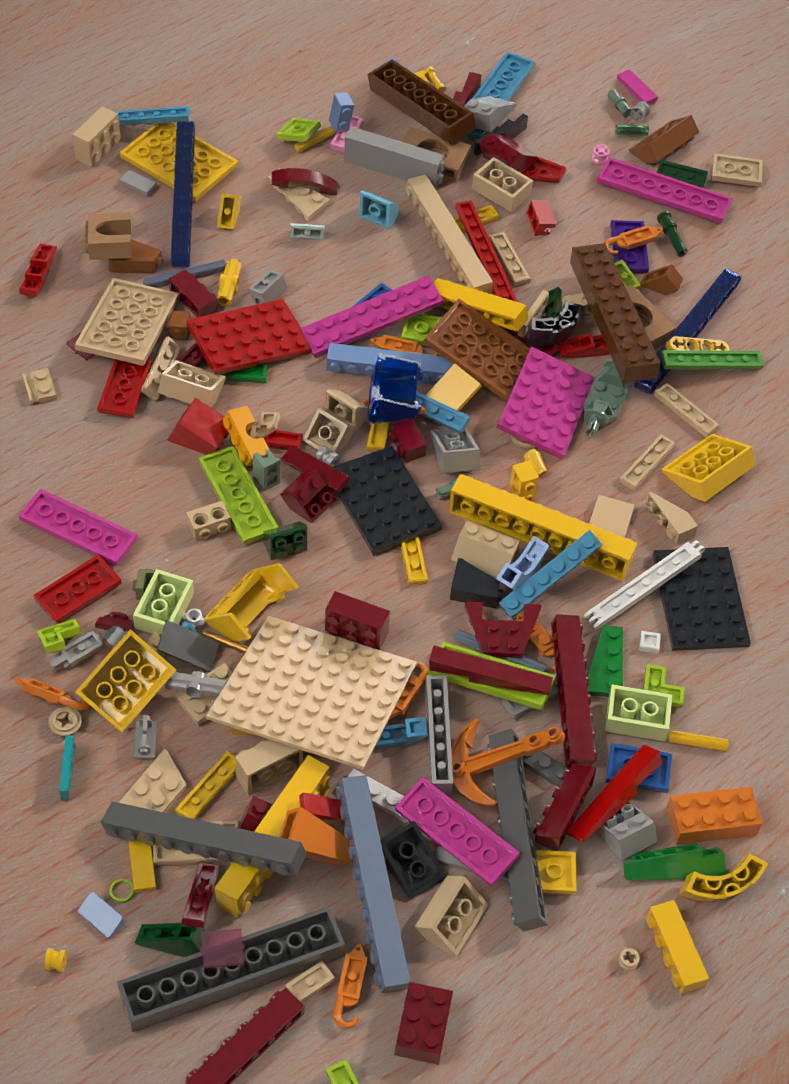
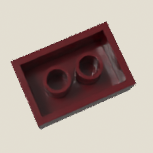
M334 591L325 609V631L331 635L343 637L348 641L380 650L389 632L390 611Z
M409 982L395 1046V1056L439 1065L453 991Z

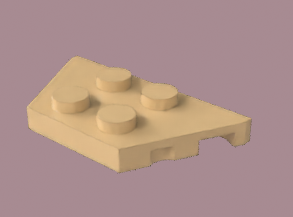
M166 749L161 752L119 803L164 813L168 811L187 787Z

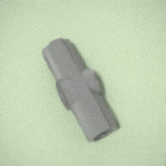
M194 671L191 674L175 672L165 683V688L186 692L192 698H201L202 695L218 697L228 680L210 678L200 671Z

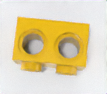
M530 461L512 465L509 489L513 495L523 497L532 502L536 497L539 477Z

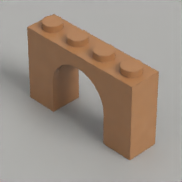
M410 127L402 140L404 143L443 154L446 159L442 174L444 179L457 182L470 158L471 145L459 141L449 144L436 134Z
M130 212L89 214L88 221H85V253H89V260L132 258Z
M632 284L626 287L638 315L649 324L645 327V331L654 350L666 344L668 340L675 336V325Z

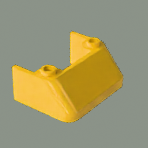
M280 563L255 568L248 572L205 616L204 620L209 626L235 642L248 640L252 636L248 633L249 629L247 626L269 603L280 602L285 597L284 594L287 591L296 590L299 586Z

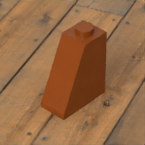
M132 239V258L108 259L109 271L112 273H155L163 265L164 261L162 250Z

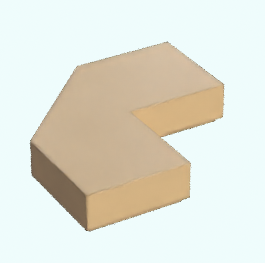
M262 412L258 425H253L249 431H246L247 434L254 439L264 438L277 429L281 417L280 413Z

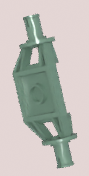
M608 360L601 372L594 378L583 405L584 420L588 424L585 433L589 436L592 430L591 437L596 436L598 428H604L608 423L617 420L627 395V383H622L613 360Z

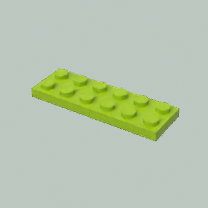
M233 446L199 457V464L218 499L223 501L231 517V523L243 545L262 539L263 531L278 527Z
M443 642L441 647L551 676L553 681L550 692L556 681V676L446 642ZM428 670V675H447L448 682L538 710L543 709L548 698L547 695L470 683L469 677Z

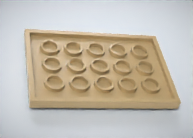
M112 278L76 341L75 350L144 366L179 300V293Z

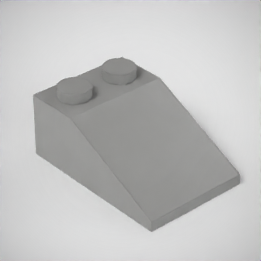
M487 96L472 99L464 107L474 113L475 127L477 129L492 132L517 106V103Z
M449 428L430 430L438 464L443 473L453 474L459 471L472 472L473 470H479L480 449L467 428L464 429L462 434Z

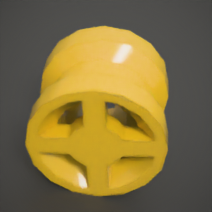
M48 948L44 969L47 971L56 969L58 972H64L67 950L55 951L53 948Z

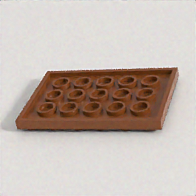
M461 299L454 303L422 342L452 364L459 366L476 381L506 402L530 350L528 346Z

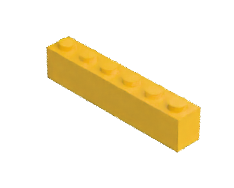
M437 278L434 282L444 302L443 305L438 306L440 308L449 310L458 299H461L496 325L517 332L529 318L525 304Z

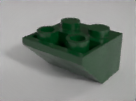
M299 521L263 531V543L270 560L281 559L288 555L306 551L307 525Z

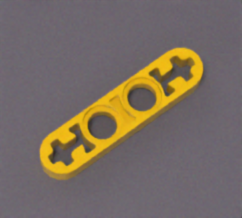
M674 336L666 343L667 350H690L687 347V343L693 346V350H703L702 345H706L708 350L729 351L728 344L721 340Z

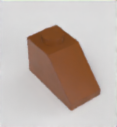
M671 264L645 273L640 284L643 288L665 295L678 291L683 278Z

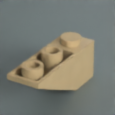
M652 492L648 493L646 507L656 517L657 523L662 525L669 539H672L677 545L695 537L698 525L687 511Z

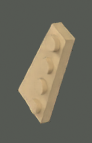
M271 175L268 177V182H269L270 184H271ZM289 183L288 188L273 186L280 194L286 197L289 203L295 206V210L299 214L302 213L304 215V219L307 222L330 203V199L309 186Z

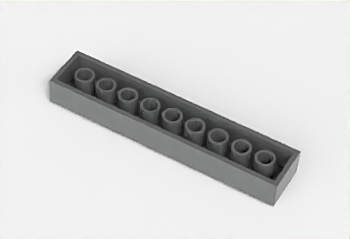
M328 906L117 981V985L132 1032L309 969L320 961L325 963L345 956V942Z

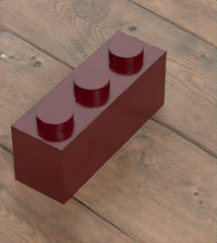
M184 269L169 277V290L179 293V300L196 317L207 316L217 312L218 300L216 296L211 294L206 286L196 279L194 274Z

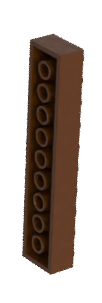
M606 244L572 247L570 264L622 383L657 378L660 361Z

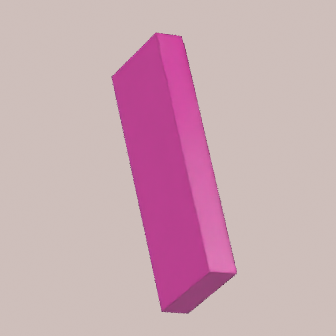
M630 69L617 74V79L639 101H644L648 105L657 101L658 96Z

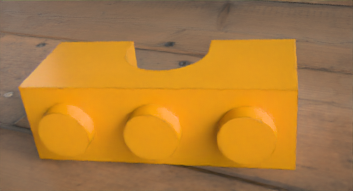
M248 406L229 410L223 418L224 427L228 430L231 441L236 446L239 457L245 467L253 465L254 453L258 452L262 458H267L268 455H266L265 450H269L263 437L254 439L246 432L255 423Z

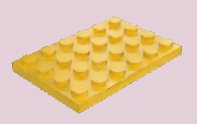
M172 122L154 124L120 152V158L195 202L239 166L238 160Z

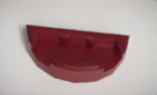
M110 612L108 615L100 616L95 622L96 628L109 630L113 626H118L125 632L129 630L134 632L132 621L126 614L121 612Z

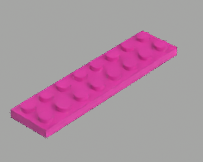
M610 157L597 179V183L722 224L733 199Z
M428 275L300 329L311 347L314 358L328 353L330 343L350 344L441 306L444 302Z

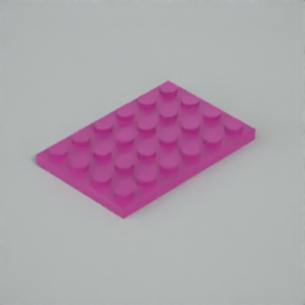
M531 346L496 428L563 459L595 377Z

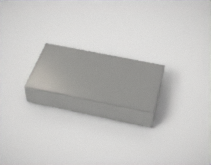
M130 170L119 179L121 185L145 196H148L157 187L156 182Z

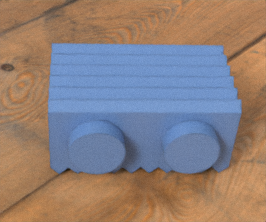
M348 93L334 94L329 121L335 132L349 131L355 105Z

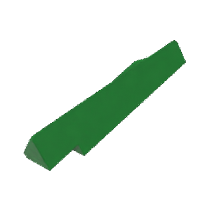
M691 843L636 853L632 856V861L623 862V870L626 880L686 879V876L694 871L707 876L726 875L725 855L718 847L703 850L698 843Z

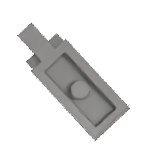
M91 631L66 645V648L61 649L56 654V658L49 661L50 668L54 673L64 668L69 669L104 649V643L94 631Z

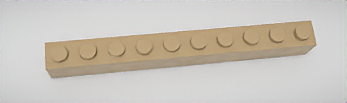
M424 174L407 179V195L411 197L414 207H417L420 217L424 218L426 227L430 228L433 238H436L438 241V246L444 251L445 258L450 261L453 271H456L459 281L463 282L466 287L492 294V279L427 175Z

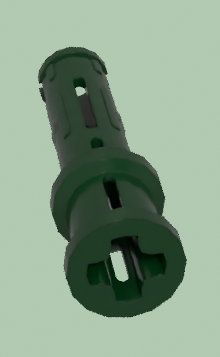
M664 211L658 215L657 221L661 223L663 232L668 235L679 257L684 256L688 250L677 232V224L673 222L671 213Z

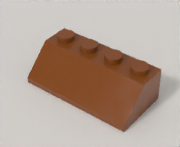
M692 115L674 119L629 149V152L646 164L654 163L656 165L659 164L660 159L663 160L664 157L672 155L674 150L682 148L685 142L695 139L694 136L699 133V130Z

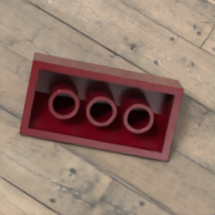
M572 764L570 770L566 769L561 778L563 780L561 787L557 786L552 795V798H554L552 804L546 805L542 814L545 816L542 823L538 822L533 830L536 843L552 851H559L567 835L566 831L573 824L594 784L597 767Z

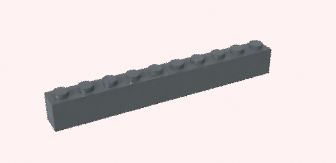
M512 729L489 735L490 744L487 745L488 751L517 742L519 737ZM522 757L491 768L495 778L492 781L493 787L497 792V798H495L497 802L496 807L500 813L498 823L503 834L500 837L520 852V856L508 869L506 880L511 890L508 896L514 911L511 913L512 921L515 926L517 925L525 932L548 924Z
M113 801L101 820L106 834L111 837H122L132 842L140 841L150 846H162L168 850H180L186 854H198L204 858H216L225 863H238L243 867H256L262 871H274L283 876H297L307 855L302 842Z

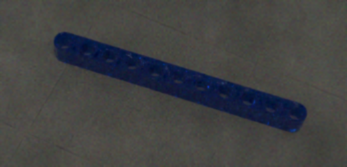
M177 121L171 241L172 268L190 267L195 150L194 121Z
M725 268L668 340L674 336L697 338L737 288L742 276ZM667 341L656 353L660 361L657 378L635 381L634 383L635 388L648 395L653 393L671 370L663 368L660 355L663 350H667Z

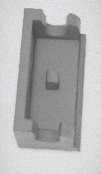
M272 269L267 271L249 288L253 302L256 304L259 299L260 304L276 300L287 289L284 274Z

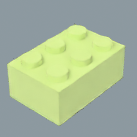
M156 569L133 614L134 628L151 634L153 632L161 634L166 620L179 625L194 595L193 580Z
M612 685L608 697L605 732L665 741L670 725L672 694Z

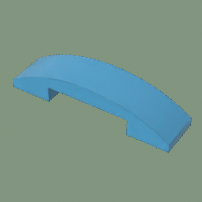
M426 718L405 719L404 724L386 726L374 749L401 746L428 737Z

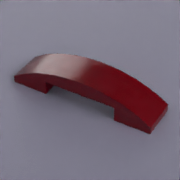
M284 168L274 170L271 173V185L288 188L289 183L317 187L320 188V193L337 196V181L323 173L302 168Z

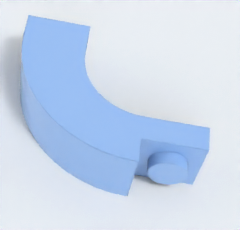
M533 536L521 556L511 565L506 562L496 579L515 590L539 570L542 565L541 562L551 546Z

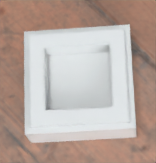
M641 631L639 651L658 654L661 634Z

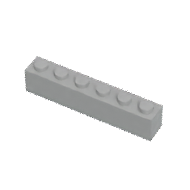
M426 675L425 697L430 783L445 795L450 796L453 789L447 675Z

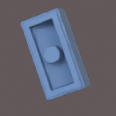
M93 891L77 911L108 939L124 925V918Z

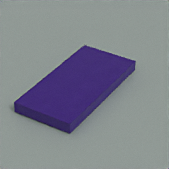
M611 220V238L619 236L621 233L644 227V221ZM617 243L612 245V250L618 251V254L613 255L614 263L623 260L633 274L649 272L647 244L628 250L621 248Z

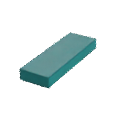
M66 735L59 787L61 801L70 800L76 749L73 735Z

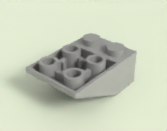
M630 801L598 829L608 847L622 860L657 842L654 821Z

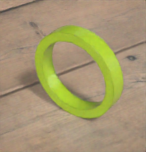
M127 879L115 880L109 888L110 897L118 903L129 901L134 895L133 884ZM119 883H126L131 887L130 895L124 899H118L112 894L114 886Z

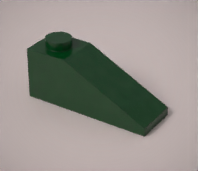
M181 923L142 924L135 943L138 946L187 957L206 950L210 938L203 928L181 925Z

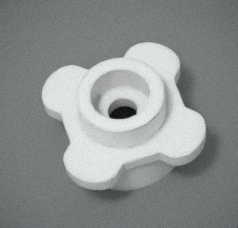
M190 609L183 615V619L186 622H190L194 628L206 623L200 609Z

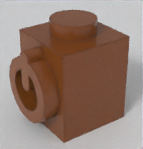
M172 311L171 320L167 321V330L170 331V338L188 340V336L191 333L186 323L188 319H193L190 316V312Z

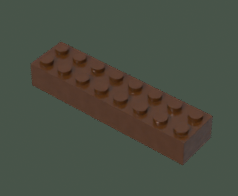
M393 59L367 74L370 90L449 144L454 143L476 129L474 113Z

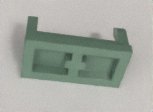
M267 449L265 450L266 455H268L267 458H262L258 452L253 454V478L264 491L280 483V459L276 458Z

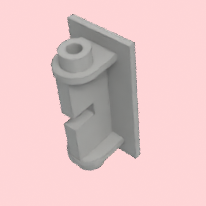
M143 715L139 721H136L134 758H155L157 721H152L148 715Z

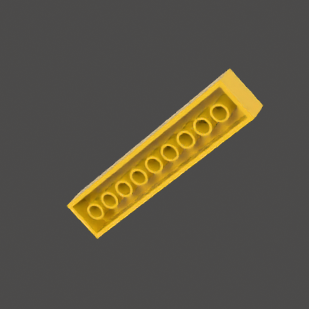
M462 474L459 475L451 489L450 514L510 536L526 544H529L533 536L550 545L551 548L548 552L554 555H559L587 531L591 530L602 543V547L579 565L622 582L625 581L632 566L638 544L631 539L618 536L613 532L600 529L595 525L585 523L577 518L567 516L559 511L549 509L541 504H536L523 497L513 495L505 490L498 489Z

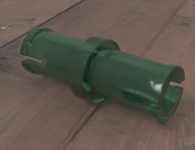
M616 124L615 126L617 128L615 129L616 135L634 137V135L648 136L649 133L647 132L649 131L648 125Z

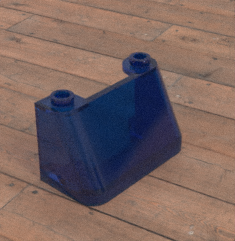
M383 353L378 354L370 381L366 423L380 424L414 419L415 416H419L421 405H418L416 400L418 380H422L424 372L421 370V362Z

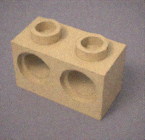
M223 501L186 512L187 525L195 541L231 529V517Z

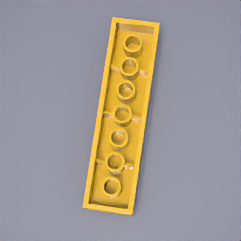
M308 755L254 832L279 837L287 811L300 807L299 795L305 792L326 797L331 788L329 786L331 779L329 775L330 767ZM232 862L215 887L216 907L239 919L242 913L245 914L251 906L250 901L254 896L257 897L260 894L265 879L269 880L274 871H262L251 866L243 867L238 863Z

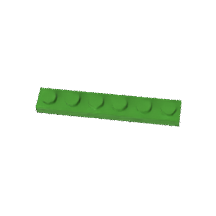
M663 350L660 354L664 369L761 370L764 367L760 351Z

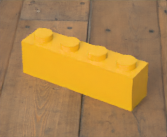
M675 900L650 907L646 921L649 928L653 929L655 933V943L664 954V964L671 970L672 982L675 988H678L681 994H685L706 987L709 977Z

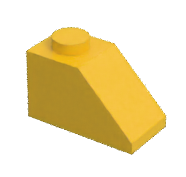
M221 193L217 227L234 230L242 196Z

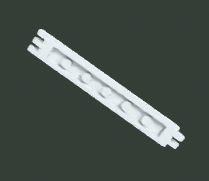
M697 540L691 544L689 542L685 543L584 614V618L586 620L589 619L588 622L591 625L594 624L593 627L596 630L600 629L603 625H606L699 560L705 548L702 545L700 546Z

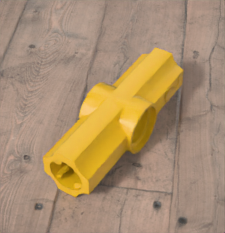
M237 259L227 261L224 274L220 276L217 300L222 307L231 305L234 293L237 292L239 287L242 263Z

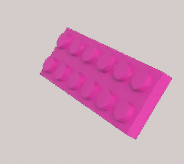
M42 489L35 494L19 514V520L94 556L99 555L103 560L115 566H118L138 539L136 533Z
M423 777L395 806V810L408 821L415 820L417 826L424 834L491 887L496 884L520 856V852Z

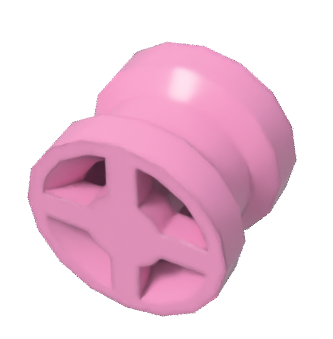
M602 144L596 145L593 150L592 161L596 165H605L610 153L609 148Z

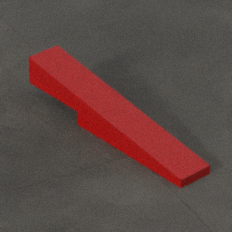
M643 744L566 831L567 835L584 842L637 794L636 787L662 764L660 751Z

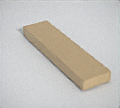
M505 232L489 235L494 251L514 287L530 283L531 278Z
M168 336L164 339L141 389V392L154 401L158 400L160 396L161 374L176 361L182 347Z
M668 383L655 391L654 396L704 437H708L719 429L720 425Z
M660 434L620 477L619 482L635 491L675 448L676 443Z

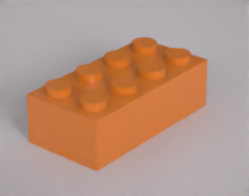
M752 786L672 795L666 807L676 845L758 835L762 826Z

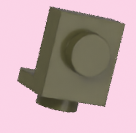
M138 569L137 580H133L132 587L133 591L136 592L138 600H141L146 591V586L150 583L156 570Z

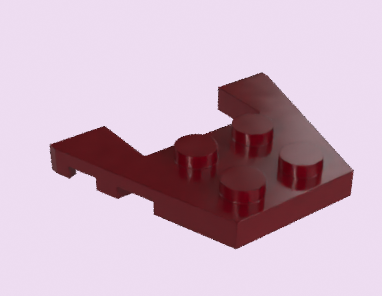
M465 601L464 608L469 616V622L474 629L482 654L492 657L523 658L532 631L540 615L542 604H524L523 621L482 619L483 602Z

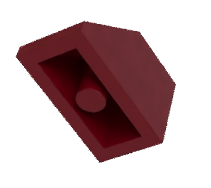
M253 796L245 808L238 828L254 832L273 804Z

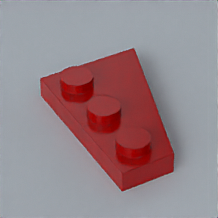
M539 157V160L521 174L533 181L560 183L567 167Z

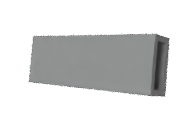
M351 127L345 136L344 162L405 181L409 178L426 174L435 190L443 182L444 175L442 172L445 167L443 154L355 127Z

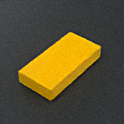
M372 419L366 450L376 452L386 448L391 421Z

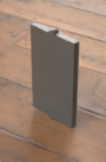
M166 620L163 631L159 634L160 641L157 651L204 671L211 672L214 660L217 659L216 653L220 642Z

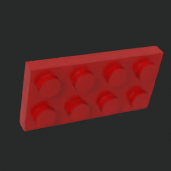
M115 359L97 407L98 412L133 419L143 393L141 389L152 367V360L147 359L144 366Z
M96 555L33 596L34 600L56 624H59L122 584V581L99 555Z

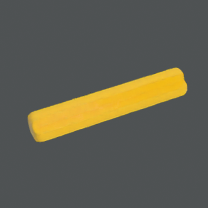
M331 125L313 134L306 142L295 143V150L300 153L335 135L336 132Z
M673 730L669 732L668 741L672 743L727 751L729 748L728 739Z

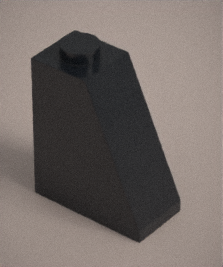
M458 558L450 600L464 603L465 601L483 602V606L496 609L497 601H501L503 590H499L500 581L464 559Z

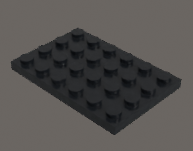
M393 446L333 466V468L350 478L349 482L337 495L373 555L400 546L403 542L408 543L417 537L421 538L442 530L440 521Z
M729 547L705 548L699 560L659 587L672 651L749 647L751 642ZM677 549L654 550V564H657Z

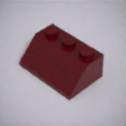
M491 133L479 143L485 159L490 161L494 157L520 173L539 160L538 156L506 135Z

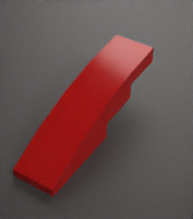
M39 244L30 258V266L25 272V280L19 288V294L37 297L48 276L57 246Z
M592 333L558 343L562 358L596 357L610 354L602 335L593 337Z

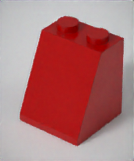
M195 397L182 414L167 440L205 455L219 451L224 444L221 440L223 438L226 439L229 435L228 430L223 424L225 416Z

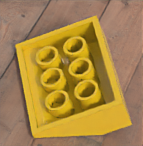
M710 434L661 470L663 474L691 497L706 502L729 484L736 481L744 473L748 472L756 463L752 446Z
M129 630L75 693L118 730L123 732L175 673L176 669L137 634Z

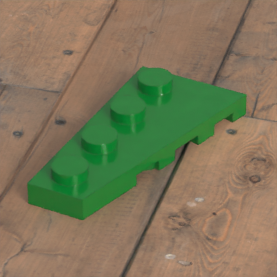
M603 625L588 673L589 685L587 689L590 696L609 697L612 685L623 686V627Z

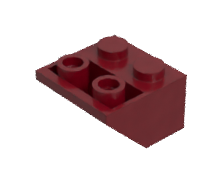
M317 470L302 472L280 493L289 509L310 523H313L336 500Z

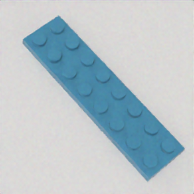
M507 51L472 99L492 96L510 101L534 68L535 61ZM476 128L466 135L479 139L486 131Z

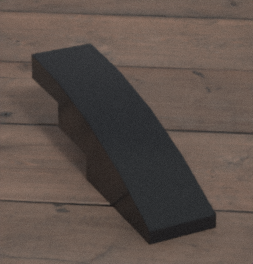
M523 113L515 121L508 119L500 127L497 126L492 132L486 131L475 141L474 154H482L479 143L491 133L506 135L511 139L518 136L527 128L528 116Z

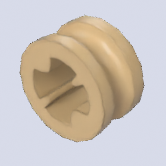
M631 948L624 949L619 958L620 966L627 971L636 969L640 960L638 952ZM626 956L633 959V962L629 963L628 960H625Z

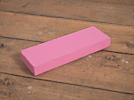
M352 115L351 125L349 126L350 128L355 127L359 129L363 123V118ZM348 131L337 132L330 143V149L344 153L345 136Z

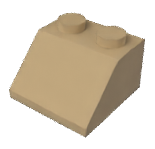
M328 389L326 391V408L355 424V433L368 419V407L339 390Z
M318 408L303 437V441L318 450L322 446H326L332 453H338L349 442L356 425L328 408Z

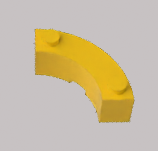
M749 853L741 857L736 867L723 876H707L694 871L686 876L679 895L702 902H713L730 898L753 885L761 877L768 863Z

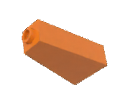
M302 807L287 811L279 835L280 838L302 842L307 859L337 867L352 863L353 859L349 858L348 853L349 839H346L343 834Z

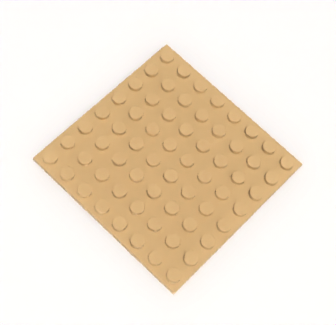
M268 616L209 710L206 719L364 770L417 662Z

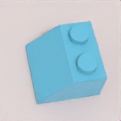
M362 190L360 192L359 217L389 229L398 218L399 205Z

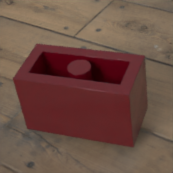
M411 418L391 425L390 441L395 443L399 456L403 457L406 463L426 456L427 444Z

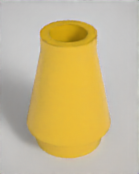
M532 449L525 453L523 456L524 462L530 461L538 477L544 476L548 470L544 465L540 452Z

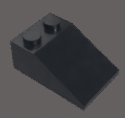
M415 820L404 823L380 838L386 867L410 899L446 877Z

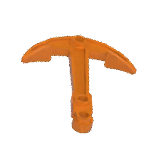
M475 718L459 733L451 748L453 783L458 791L471 802L483 806H495L497 802L480 790L474 783L473 776L524 755H532L549 749L551 745H560L565 739V734L559 727H550L547 732L540 731L526 736L520 741L469 757V748H473L475 734L480 720Z

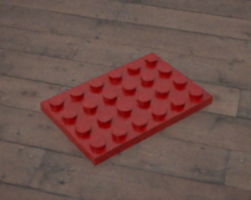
M284 299L188 319L186 323L214 375L312 353L311 347L300 329V325Z

